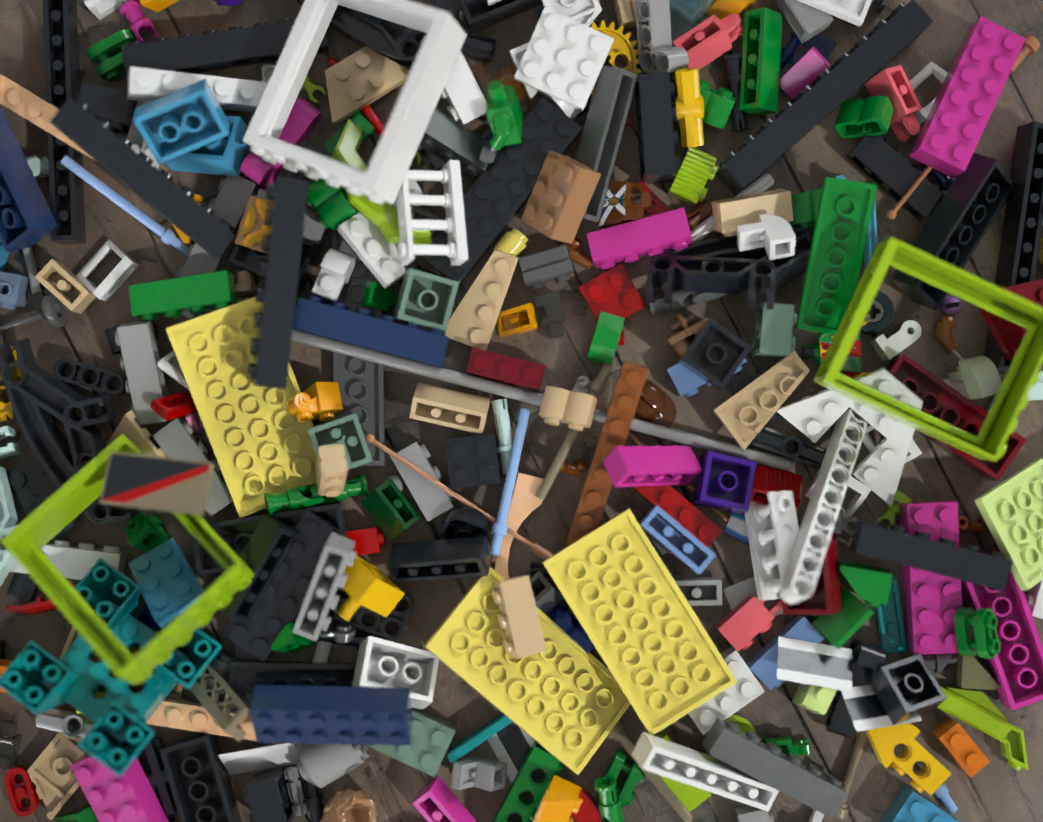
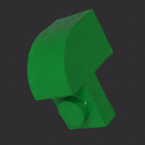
M600 312L586 359L592 360V362L599 365L604 363L612 364L625 318Z

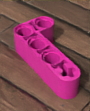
M299 98L293 105L279 140L300 147L302 141H305L319 122L322 112L303 98ZM252 152L242 162L240 171L266 190L268 184L273 182L284 169L283 164L277 162V165H272L264 161L262 156Z

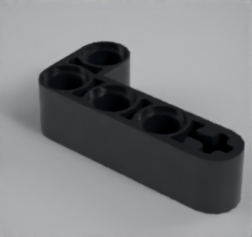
M336 591V595L340 596L335 610L330 609L327 616L350 623L352 626L383 638L394 640L403 633L412 611L414 600L411 594L403 591L405 595L402 598H405L409 604L407 609L400 610L395 606L386 618L361 605L348 622L340 617L336 611L349 596ZM372 612L376 616V622L374 624L366 623L363 618L364 613ZM389 621L398 623L400 629L397 633L388 631L386 625Z
M853 638L848 648L852 649V687L870 685L868 679L873 675L874 670L877 671L883 667L886 651L878 645ZM837 690L830 706L825 729L828 732L852 738L856 729L841 690Z

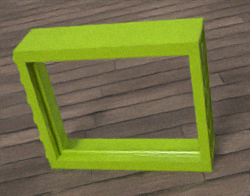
M890 237L877 243L813 382L982 460L997 461L1006 450L1007 445L1005 442L1009 434H1012L1017 427L1018 421L1016 418L1020 410L1022 411L1029 401L1027 395L1030 388L1036 385L1040 377L1038 371L1043 363V307ZM889 265L1027 329L977 437L839 373Z
M121 434L5 536L1 542L119 678L136 685L147 680L152 673L151 671L158 664L165 663L177 646L187 643L191 639L192 633L198 627H203L212 619V614L216 610L227 606L232 600V596L238 590L245 589L251 583V578L255 574L201 516L172 512L225 569L226 573L135 657L41 551V548L101 496L111 451L144 455L124 434Z

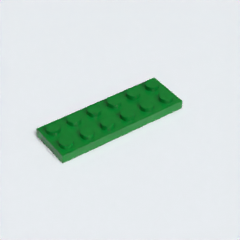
M824 176L797 313L796 329L835 335L856 290L877 189L876 184Z

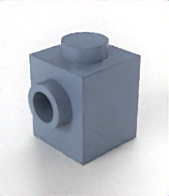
M0 271L1 308L15 310V306L25 307L29 287L28 277Z

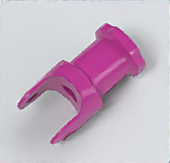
M139 0L128 1L120 7L119 12L121 15H125L131 25L130 30L137 41L144 43L140 33L150 31L155 38H159L150 18H146L142 12Z

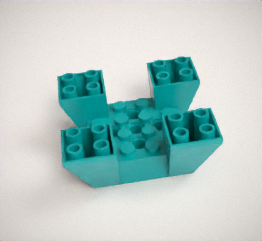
M99 558L78 583L75 590L129 651L134 647H140V651L143 650L158 636L135 619L141 587L106 561ZM197 628L187 643L177 646L165 663L158 664L151 671L150 677L144 681L143 689L138 693H133L134 684L119 677L113 678V670L103 659L98 663H93V658L98 653L81 634L59 661L30 641L1 675L0 687L37 715L68 702L94 721L95 724L78 746L121 777L155 734L154 731L145 725L176 684L190 689L222 646ZM101 688H106V695L101 699H96L97 691Z

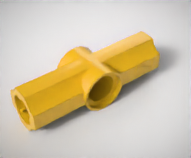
M698 68L676 70L678 93L676 98L677 119L680 120L682 147L704 145L702 118H704L703 96L700 95Z

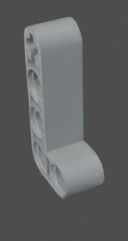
M635 0L639 62L642 70L647 73L676 72V70L687 68L689 57L686 50L682 47H672L669 0Z

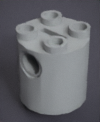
M299 743L297 744L296 766L306 781L319 788H323L365 763L366 758L370 757V753L365 744Z

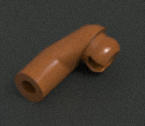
M951 315L941 317L935 331L936 339L947 353L952 352L958 347L951 337L956 323Z

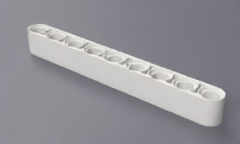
M850 407L836 421L780 586V596L788 604L800 602L810 597L813 593L868 422Z

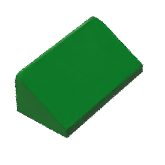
M289 622L276 638L271 648L274 651L296 654L315 645L316 641H310L306 637L293 633L295 623Z

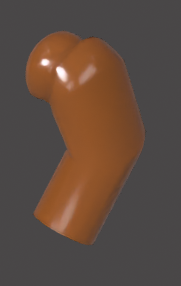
M575 235L572 244L566 243L570 260L589 270L593 263L592 257L583 253L582 239Z
M577 459L573 465L565 460L560 472L579 477L583 475L587 465L580 459Z
M964 516L958 518L959 528L964 532L982 534L986 531L987 524L980 516L976 517L974 523Z

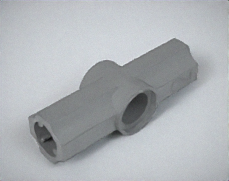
M58 707L38 714L35 721L36 727L62 732L69 737H85L95 724L94 721L84 714H78L76 711ZM73 718H76L80 721V729H77L73 726Z

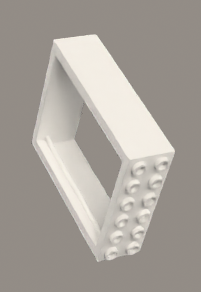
M305 0L243 141L251 146V152L262 156L264 161L272 165H277L278 162L283 164L285 169L294 173L300 170L304 172L306 177L315 181L321 178L325 180L326 184L339 189L341 185L347 188L346 191L360 197L361 194H365L369 200L382 205L384 201L393 205L467 35L450 13L409 0ZM338 5L427 33L367 172L279 140Z

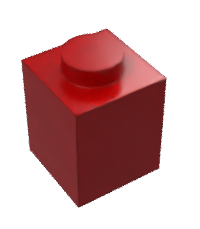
M379 526L354 529L346 532L350 540L356 541L352 551L357 552V556L382 551V546H385L384 533L379 531Z

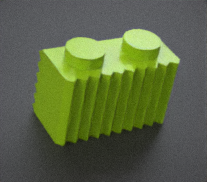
M689 148L669 189L668 195L691 206H695L697 201L702 203L708 191L704 186L708 179L713 180L719 168L715 165L718 158L697 148Z

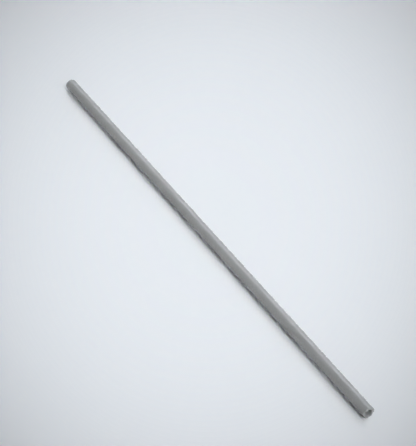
M294 328L292 331L291 341L537 406L542 404L544 394ZM596 408L593 420L603 423L607 411ZM633 418L629 429L708 451L754 461L758 464L784 471H789L792 460L750 448H746L743 451L738 445Z

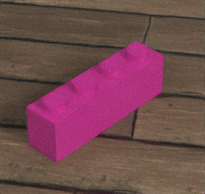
M684 208L587 233L593 263L597 268L601 269L612 268L615 266V263L623 261L626 263L639 260V257L645 255L657 256L663 254L664 250L672 248L674 250H681L688 247V244L693 243Z
M619 445L614 447L603 460L615 487L688 485L703 471L691 446Z
M439 776L424 786L412 802L427 822H477Z

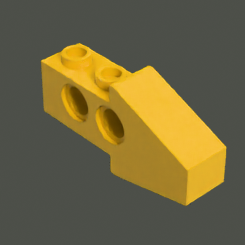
M911 723L865 730L878 761L885 768L891 764L901 776L906 773L912 778L909 783L918 792L922 793L925 790L931 796L951 775L940 762L914 739L920 733V730ZM897 744H903V752L901 754L895 755V746ZM922 761L921 770L913 772L914 763Z

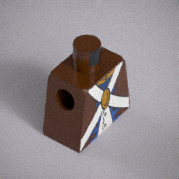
M610 181L597 227L609 228L643 219L644 207H649L651 204L650 194L644 192V186L641 184Z

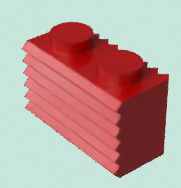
M756 465L750 501L767 505L769 504L767 493L793 491L795 509H797L802 497L803 476L794 474L791 471L783 472L782 470H773L765 465Z

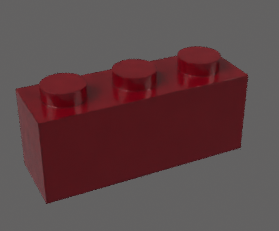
M472 348L466 372L539 391L545 365Z

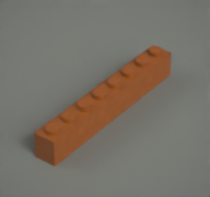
M623 359L563 549L598 528L612 485V480L603 460L614 447L625 445L649 371L647 366Z

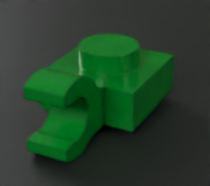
M366 281L361 306L387 311L389 304L396 306L398 295L391 294L392 286L384 288L379 283Z
M790 736L765 739L766 744L768 742L774 743L786 755L789 752L794 755L811 754L810 743H808L807 738H800L794 742L791 741Z

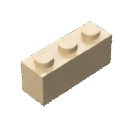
M777 189L711 201L714 231L723 233V236L737 235V226L759 222V215H775L785 219L787 222L793 221L791 191Z
M418 382L409 418L483 435L491 399Z
M520 575L493 582L492 597L495 604L499 606L498 622L501 629L505 631L504 647L507 654H510L512 658L518 659L547 651L529 575Z

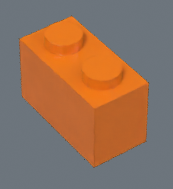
M951 717L945 719L930 732L960 770L970 778L990 762L962 726Z

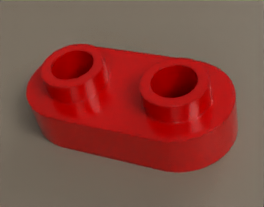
M22 765L10 769L4 777V783L12 811L20 817H26L38 808L39 797L35 784L31 781L27 772L28 768ZM17 774L23 776V782L17 779ZM24 798L29 799L30 805L24 803Z

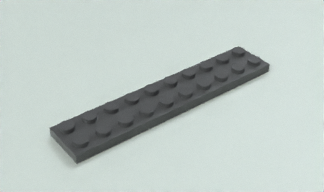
M332 229V248L338 250L343 237L337 230ZM363 261L360 264L356 262L348 284L344 283L337 303L349 306L348 311L355 312L356 308L371 311L374 318L380 319L381 314L383 315V310L361 306L366 281L381 283L371 272H368V267ZM333 352L334 382H338L343 410L335 416L334 420L356 413L364 437L367 434H373L377 441L385 445L384 365ZM367 443L373 462L362 466H385V451L373 443Z

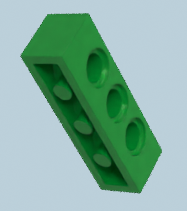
M534 741L491 822H511L508 816L512 813L521 815L522 818L519 822L534 821L539 807H537L541 798H544L554 775L558 776L563 767V764L538 742ZM540 768L545 771V775L540 779L534 778L531 774L533 770ZM523 791H530L534 796L526 801L521 799L520 794Z

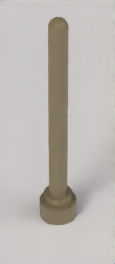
M619 720L607 737L616 743H620L683 821L692 822V814L663 779L656 773L642 769L632 756L635 746L626 736V727Z
M865 730L858 732L841 786L848 794L834 815L840 819L846 820L849 811L846 801L868 738Z

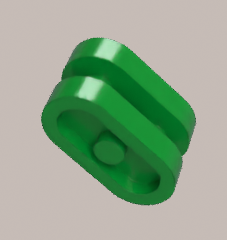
M130 29L120 30L94 44L87 50V55L92 63L101 62L96 71L102 80L113 82L119 79L122 73L126 71L121 47L136 41Z
M958 607L954 615V624L959 653L962 656L974 657L978 653L981 658L993 659L999 653L1001 647L1000 641L997 638L996 615L988 608H978L974 611L972 607Z
M616 750L603 776H612L617 779L620 771L626 773L620 786L616 785L615 787L616 795L620 797L621 806L624 808L625 805H631L636 793L633 790L637 782L641 783L645 774L634 760L631 764L625 762L626 754Z

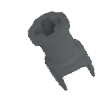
M956 653L921 655L930 671H934V673L953 670L955 663L959 659Z

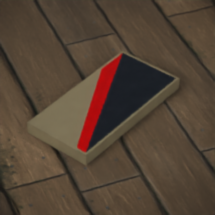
M111 451L99 502L104 505L204 516L214 464L211 462Z

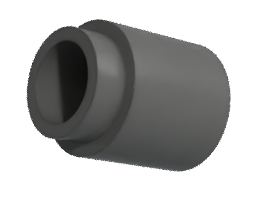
M220 650L219 654H216L210 664L228 684L230 660L235 661V656L227 651ZM215 679L209 680L207 685L213 688Z

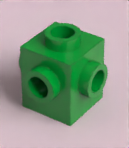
M141 511L135 518L130 520L124 529L129 537V544L135 549H141L145 552H149L161 545L168 538V535L161 527L162 521L153 514L148 516Z

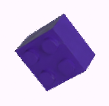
M711 451L701 455L699 464L703 471L697 476L692 504L739 515L749 511L757 462Z

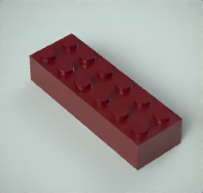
M904 353L897 354L892 358L885 369L922 399L921 411L976 437L978 436L988 412ZM1014 431L1012 434H1009L1005 442L1007 447L1003 456L998 458L997 461L978 459L922 433L984 478L998 481L1026 442L1024 437Z

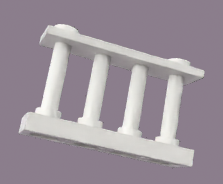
M449 160L440 171L408 170L396 196L400 236L397 252L398 256L401 257L402 265H408L413 261L414 255H447L450 258V266H460L468 260L460 161ZM408 180L440 181L443 184L444 193L443 195H409ZM410 205L443 206L446 210L445 220L411 219ZM412 230H445L448 233L447 245L413 244Z
M793 491L767 493L769 504L764 505L750 501L749 511L744 512L758 601L782 599L779 592L799 533Z

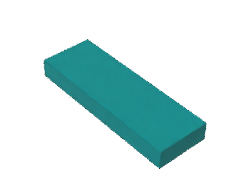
M893 576L888 604L874 607L880 647L885 649L886 654L908 651L897 577Z
M499 714L448 749L447 758L451 763H454L513 721L505 714Z

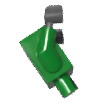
M493 81L487 87L488 94L484 123L490 124L493 138L489 143L491 148L483 146L479 159L487 163H493L496 151L500 150L501 147L518 144L522 140V108L514 88L510 85L503 87L501 81Z

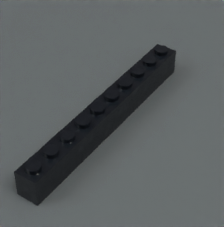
M43 0L46 102L58 109L69 98L76 102L80 95L77 0ZM48 133L50 211L58 226L51 231V240L60 245L86 244L84 180L60 163L64 156L67 155L83 167V154Z
M1036 121L1017 127L1010 178L1016 186L1006 201L994 284L1000 288L1034 281L1043 224V123ZM988 327L984 356L993 362L998 373L1007 374L1013 360H1006Z

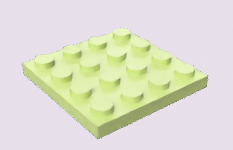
M1043 457L974 500L1001 553L1004 554V559L1012 561L1010 570L1021 591L1029 590L1043 580Z

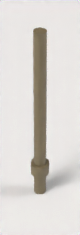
M603 364L596 379H593L588 387L590 389L589 395H593L596 398L599 394L602 395L606 387L604 384L613 368L611 365ZM569 429L535 495L542 500L546 498L580 431Z

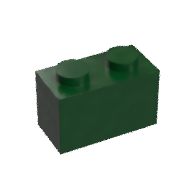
M391 478L360 501L389 541L420 519V516Z

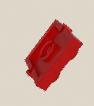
M622 263L605 273L602 271L595 275L594 279L578 288L596 321L602 311L623 317L625 322L630 319V315L646 307Z

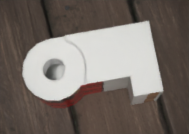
M908 320L898 324L894 332L889 336L885 337L884 334H881L869 342L883 361H887L921 336V326L916 321Z

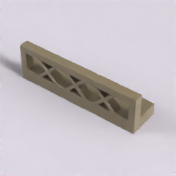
M209 663L190 690L220 728L240 742L246 733L239 726V723L250 710ZM215 679L213 689H209L207 687L208 681ZM226 693L225 700L221 703L218 700L219 694ZM238 706L240 709L232 717L230 715V708Z

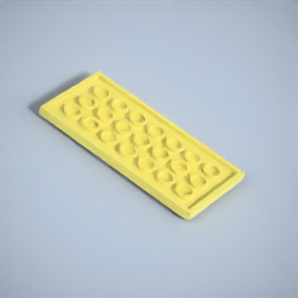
M256 296L166 328L240 518L266 508L264 493L275 494L285 492V489L317 483L314 472L317 454L308 433V429L314 428L311 420L298 422L297 417L292 416L287 409L288 401L298 393H301L290 362L286 389L254 386L251 380L247 378L248 365L254 361V354L250 353L251 338H256L257 328L253 327L254 312H259L260 302H255Z
M629 508L543 561L544 566L650 735L656 734L737 683L736 678Z
M490 567L488 576H479L424 647L569 770L579 775L631 703L611 671L539 608H537V613L547 651L518 659L512 658L510 654H507L504 647L505 631L501 629L498 622L499 606L495 604L492 597L493 582L505 579Z

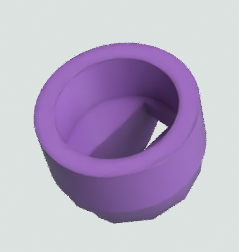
M955 296L945 297L940 303V310L944 315L954 316L962 308L960 299ZM956 303L957 307L947 309L946 304Z

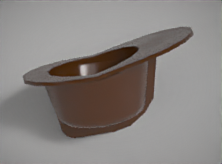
M645 380L634 418L666 427L672 426L677 412L675 403L659 386L650 380Z

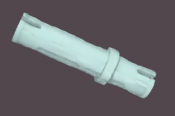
M498 399L491 401L498 437L499 447L497 448V453H500L502 474H507L513 439L507 399Z

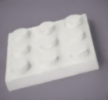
M545 7L514 80L583 110L614 38Z

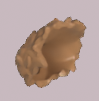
M347 789L337 792L326 804L320 822H377L375 803L363 790Z

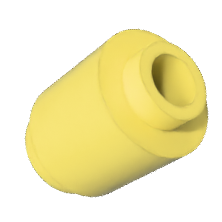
M512 228L510 232L507 231L493 248V251L497 249L518 257L526 248L525 244L528 238L517 229Z

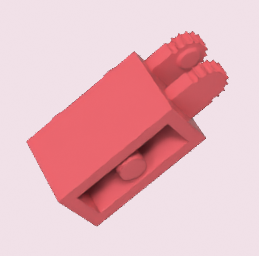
M731 13L728 17L726 16L719 20L714 14L674 40V47H682L688 54L689 64L687 68H698L700 70L732 49L731 43L743 33V27L740 25L741 19L739 15Z
M901 65L885 69L865 83L870 97L886 96L892 103L894 111L889 126H891L899 141H906L909 139L910 134L915 135L920 132V124L915 114L922 110V107Z
M750 593L714 627L738 652L741 649L746 650L753 644V638L759 632L762 634L772 626L771 621L775 618L773 615L783 607L782 599H777L766 609L763 605L765 601H758V598Z

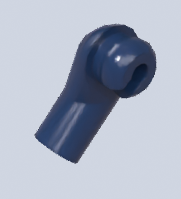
M921 163L920 169L924 171L927 165ZM933 168L927 174L935 176L939 180L937 184L943 191H947L950 184L954 181L953 178Z

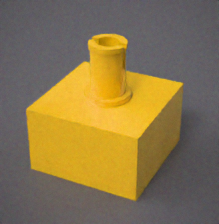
M356 555L352 567L347 565L344 573L348 574L343 589L349 594V597L336 613L349 622L362 605L387 618L405 593L377 566Z

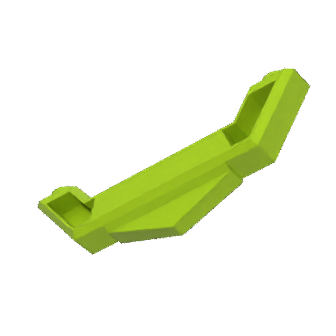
M349 119L331 158L367 172L368 167L357 152L362 141V131L357 124H353ZM346 191L349 203L378 226L388 242L397 244L400 242L398 212L394 205L384 201L380 205L369 200L365 194H361L359 197ZM412 230L413 244H431L430 230Z
M950 686L941 687L947 699L937 708L999 740L1002 756L1008 759L1007 765L1018 771H1021L1022 767L1029 770L1024 731L1009 723L1008 719L982 691Z

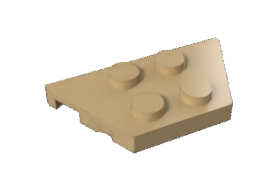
M366 46L325 70L333 126L405 83L411 71Z
M59 732L27 770L31 781L36 785L39 799H43L48 811L46 815L50 820L58 814L80 787L71 765L86 753L85 750L78 746L84 737H69Z

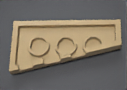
M495 249L449 319L447 330L445 331L446 337L480 350H487L519 257Z
M794 351L790 356L781 360L717 407L714 413L744 451L810 370Z
M132 410L124 415L107 443L110 445L121 434H124L144 455L167 456L161 447L157 449L149 439L151 434L145 427L141 429L134 419L137 416Z

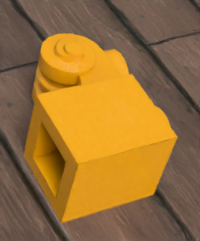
M315 382L304 391L305 393H298L287 403L288 412L292 416L297 417L298 422H306L311 419H320L321 422H328L335 419V416L343 410L338 382Z

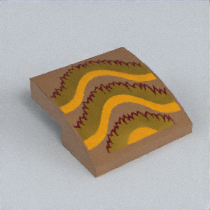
M249 195L234 241L235 244L265 253V251H261L262 236L268 232V226L264 225L265 210L270 208L271 201Z

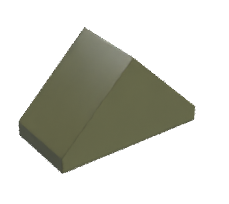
M956 653L959 659L954 667L955 685L967 689L997 690L1000 688L997 682L974 657L962 656L960 653Z

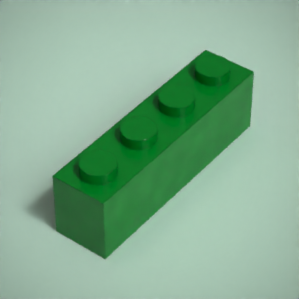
M766 7L745 11L739 110L755 116L777 113L783 14Z
M227 270L129 285L132 316L140 318L142 322L156 321L158 316L166 315V318L181 317V313L184 312L203 314L206 312L205 309L214 308L219 310L238 303L235 275Z

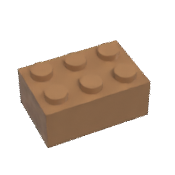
M549 150L521 221L551 239L572 244L601 173L569 156Z

